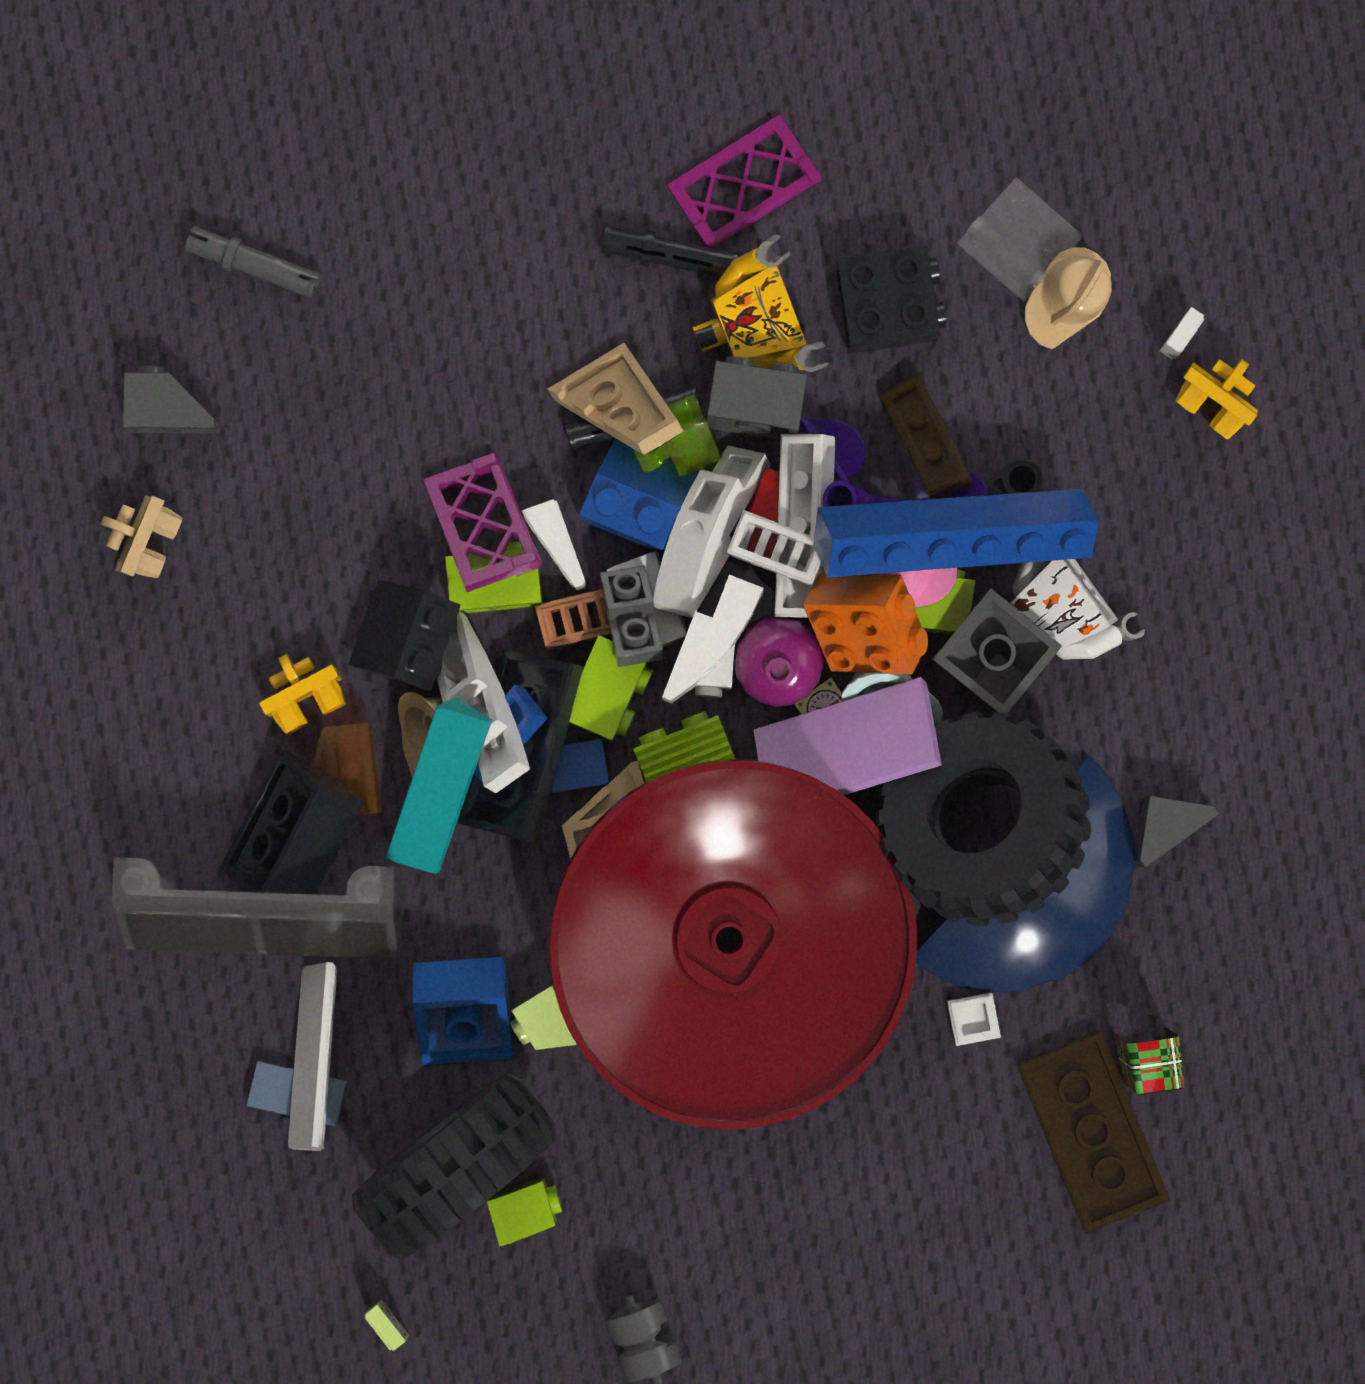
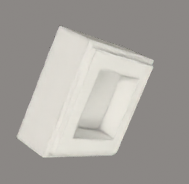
M1191 307L1166 340L1160 352L1171 359H1176L1204 321V315Z
M992 992L947 1000L955 1046L1001 1038Z

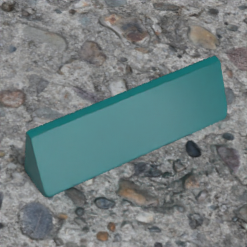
M458 698L439 704L435 710L386 855L388 859L396 863L433 874L440 872L492 719Z

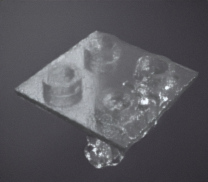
M1016 177L983 215L975 219L957 244L1020 300L1025 302L1033 289L1047 276L1045 271L1050 262L1058 253L1074 247L1083 235Z

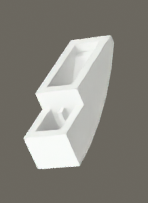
M729 575L713 618L695 611L662 696L664 701L673 703L694 688L716 668L735 645L751 620L763 594V587Z

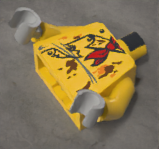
M772 235L758 248L747 252L731 262L715 284L716 296L710 300L717 318L693 327V331L702 353L727 343L732 356L752 360L753 367L771 369V364L782 363L796 366L798 370L804 369L808 372H814L829 365V362L819 364L813 359V350L826 346L823 342L807 345L777 267L790 256V252L785 253L783 256H778L771 248V244L781 238L779 235Z

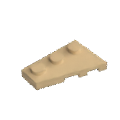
M622 343L548 388L552 398L560 405L643 455L683 432L678 420L625 343Z

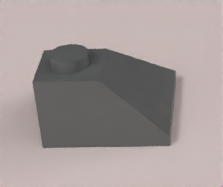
M990 588L933 660L997 712L1007 714L1062 645Z

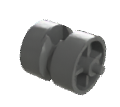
M633 1295L624 1298L626 1307L605 1319L614 1345L624 1348V1352L619 1357V1362L626 1382L652 1378L654 1384H662L661 1375L682 1363L674 1337L665 1335L663 1329L668 1324V1318L661 1299H654L640 1304V1302L635 1303Z

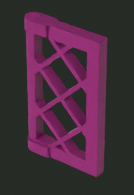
M779 114L667 184V187L699 235L702 245L715 248L723 241L809 187L822 181L820 172L815 168ZM775 133L783 144L781 156L754 150L755 145ZM786 150H787V152L789 153V155L791 156V158L785 157V155H786ZM739 155H748L743 179L717 174V170ZM753 156L779 162L774 186L748 180ZM783 163L797 166L803 177L785 188L778 187ZM704 177L711 179L705 203L692 200L685 190ZM715 180L741 185L736 209L710 204ZM746 187L772 192L771 197L749 211H741ZM698 208L704 209L703 215L700 213ZM708 210L734 216L733 221L714 233L706 222Z
M495 453L471 460L472 462L423 479L466 592L514 575H522L536 570L542 565L540 556L534 546L503 470L499 456ZM492 473L497 488L495 491L476 485L475 482L478 478ZM454 486L462 489L453 506L447 505L441 491ZM470 492L490 499L481 517L461 510ZM498 502L506 507L512 522L510 527L489 520ZM455 517L476 524L467 542L459 538L453 523ZM484 527L505 535L496 552L474 545ZM512 538L518 539L524 554L513 558L503 556ZM469 553L491 561L487 567L473 572L467 557Z

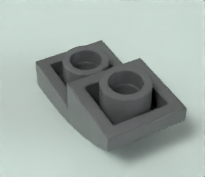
M645 565L600 572L617 666L622 667L663 660V649L654 616V602Z

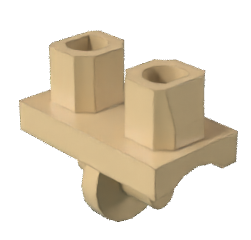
M145 495L132 527L129 524L135 509L129 506L122 505L116 520L103 516L100 525L112 530L106 543L107 547L118 551L124 536H128L114 569L115 571L128 576H134L136 573L153 578L159 577L166 556L145 547L152 532L173 540L183 519L169 508L164 507V500Z

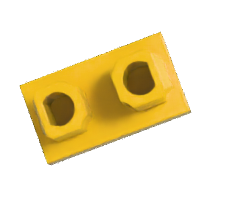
M1221 359L1217 361L1212 370L1225 379L1223 383L1194 362L1186 371L1183 377L1186 381L1183 383L1175 401L1193 414L1197 412L1208 396L1220 404L1222 408L1209 423V426L1224 438L1229 439L1244 423L1250 426L1258 415L1256 407L1231 390L1233 387H1236L1248 396L1256 386L1242 376L1249 366L1243 359L1240 360L1234 369Z
M288 654L278 658L283 670L269 677V680L274 689L289 682L292 686L259 703L265 715L273 716L275 722L287 735L309 724L298 704L300 701L313 695L324 715L346 705L342 688L338 681L342 680V677L336 667L334 668L331 664L302 680L300 676L315 669L311 659L307 657L293 664Z

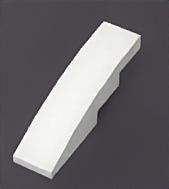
M459 612L457 615V626L453 635L449 638L442 658V669L437 681L443 703L458 698L492 719L478 765L484 787L497 793L527 772L530 766L511 709L505 699L504 691L488 656L465 614Z

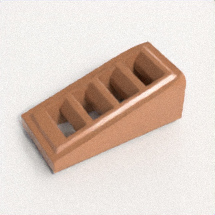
M602 589L535 606L547 651L593 640L598 635L602 637L611 635ZM592 602L596 604L601 626L596 628L592 627L586 605ZM577 606L584 629L579 632L574 630L569 611L570 608ZM560 611L566 635L557 637L551 613Z

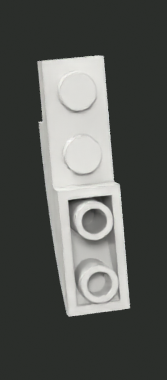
M727 446L712 472L700 470L681 506L663 554L653 598L656 609L693 618L695 611L697 612L729 557L727 550L731 542L729 536L755 493L764 469L771 466L764 453Z

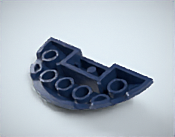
M1089 755L1076 768V771L1081 777L1080 782L1086 790L1090 802V809L1086 816L1091 822L1090 839L1081 843V849L1084 851L1085 857L1080 868H1072L1066 877L1070 882L1060 894L1054 891L1044 900L1046 906L1032 914L1028 909L1018 913V920L1010 923L1001 924L995 918L989 919L987 926L970 925L962 917L956 922L944 918L917 949L916 963L938 978L961 987L968 986L988 990L989 992H1015L1028 990L1030 987L1049 981H1056L1088 961L1103 946L1120 921L1129 900L1132 873L1135 868V845L1133 830L1130 828L1120 794L1104 770Z

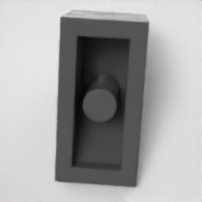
M159 366L137 367V373H124L123 427L130 433L220 434V424L170 373H165V368Z

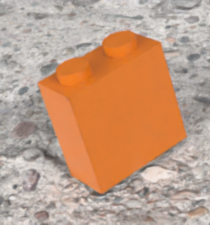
M820 573L803 603L828 666L833 672L913 674L921 656L927 651V632L921 626L915 611L914 599L909 594L902 575L867 574L827 577L826 573Z

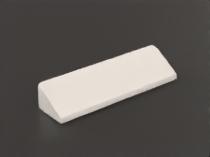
M781 434L778 523L814 536L818 507H824L822 501L823 494L826 488L834 482V436L824 434ZM788 539L779 563L787 565L796 541ZM804 546L796 569L804 572L813 547ZM822 564L819 568L815 581L820 573H825ZM776 573L775 617L809 618L803 603L813 586Z
M332 962L309 965L302 970L288 1146L294 1150L321 1151V1149H324L337 983V968Z

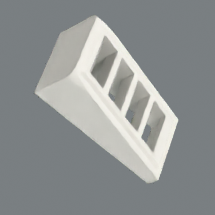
M552 499L522 510L526 523L570 585L577 591L585 589L587 584L557 501Z
M743 510L727 550L729 556L813 586L821 566L813 546L814 536ZM756 527L763 531L753 553L748 551L747 547ZM773 533L779 535V538L769 559L763 557V554ZM788 539L796 541L787 565L779 563ZM808 545L813 547V550L803 572L796 569L804 546Z

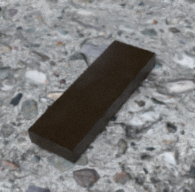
M919 373L879 394L930 499L946 498L974 483Z

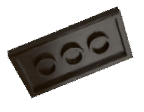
M1099 1029L1016 1063L1086 1235L1171 1201L1102 1030Z

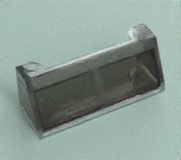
M114 857L112 907L125 947L129 950L400 959L404 868L362 867L350 877L346 896L177 890V883L167 881L159 874L155 866V859Z

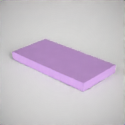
M921 677L754 729L758 761L790 767L822 781L843 795L942 765L927 683Z

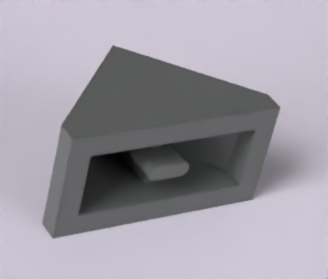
M1154 796L1144 797L1135 851L1136 864L1139 868L1150 865L1219 815L1214 806Z

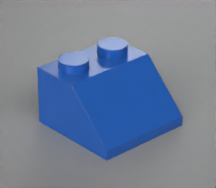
M615 438L595 476L580 511V520L663 555L678 513L698 472L650 452L643 455Z
M505 957L413 963V1009L422 1065L513 1059Z

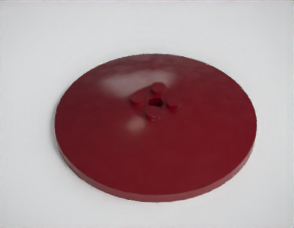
M723 759L694 763L666 772L630 791L612 805L593 824L578 844L565 868L551 911L548 950L552 986L565 1024L583 1055L609 1084L634 1103L670 1120L701 1128L729 1130L773 1125L807 1113L837 1096L858 1079L874 1062L889 1041L908 1001L914 978L917 957V925L914 904L910 891L892 872L893 866L897 862L896 858L889 859L890 863L884 858L880 847V842L884 835L856 804L836 789L810 775L770 762L747 759ZM725 927H734L740 934L738 945L730 951H722L716 945V936Z

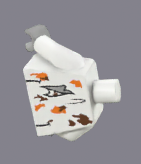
M1075 559L1026 562L1021 564L1012 586L1016 598L1010 604L1062 645L1056 653L1060 658L1064 660L1094 659L1119 646L1122 640L1131 641L1144 635L1145 629L1134 634L1127 631V620L1138 614L1132 612L1122 615L1117 619Z

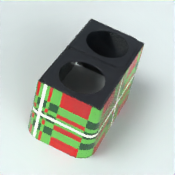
M1165 1027L1166 1039L1140 1043H1125L1118 1037V1034H1115L1124 1084L1137 1095L1184 1088L1179 1035Z

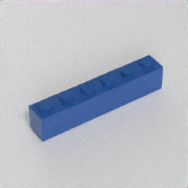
M1082 489L818 507L813 546L827 577L1092 558L1099 519Z

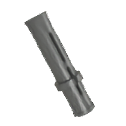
M194 225L191 229L193 236H188L185 246L186 253H192L221 264L222 270L229 273L237 270L305 296L307 299L312 300L316 293L314 288H318L322 276L321 272L312 271L244 245L243 239L236 236L228 239L202 229L197 225Z

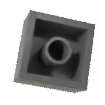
M728 356L726 357V362L716 361L708 410L707 429L781 440V434H798L807 375L798 374V367L782 363L771 364V369L753 367V361L743 357Z

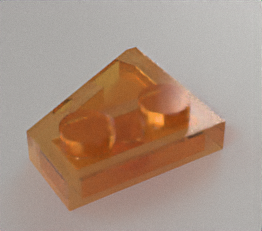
M364 722L323 727L312 765L342 780L364 801L358 815L382 812L372 723Z

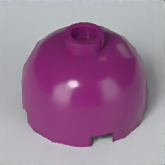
M768 615L754 621L743 631L734 651L735 675L744 691L759 703L774 707L793 705L806 698L818 684L824 666L822 649L814 630L807 624H803L792 617Z

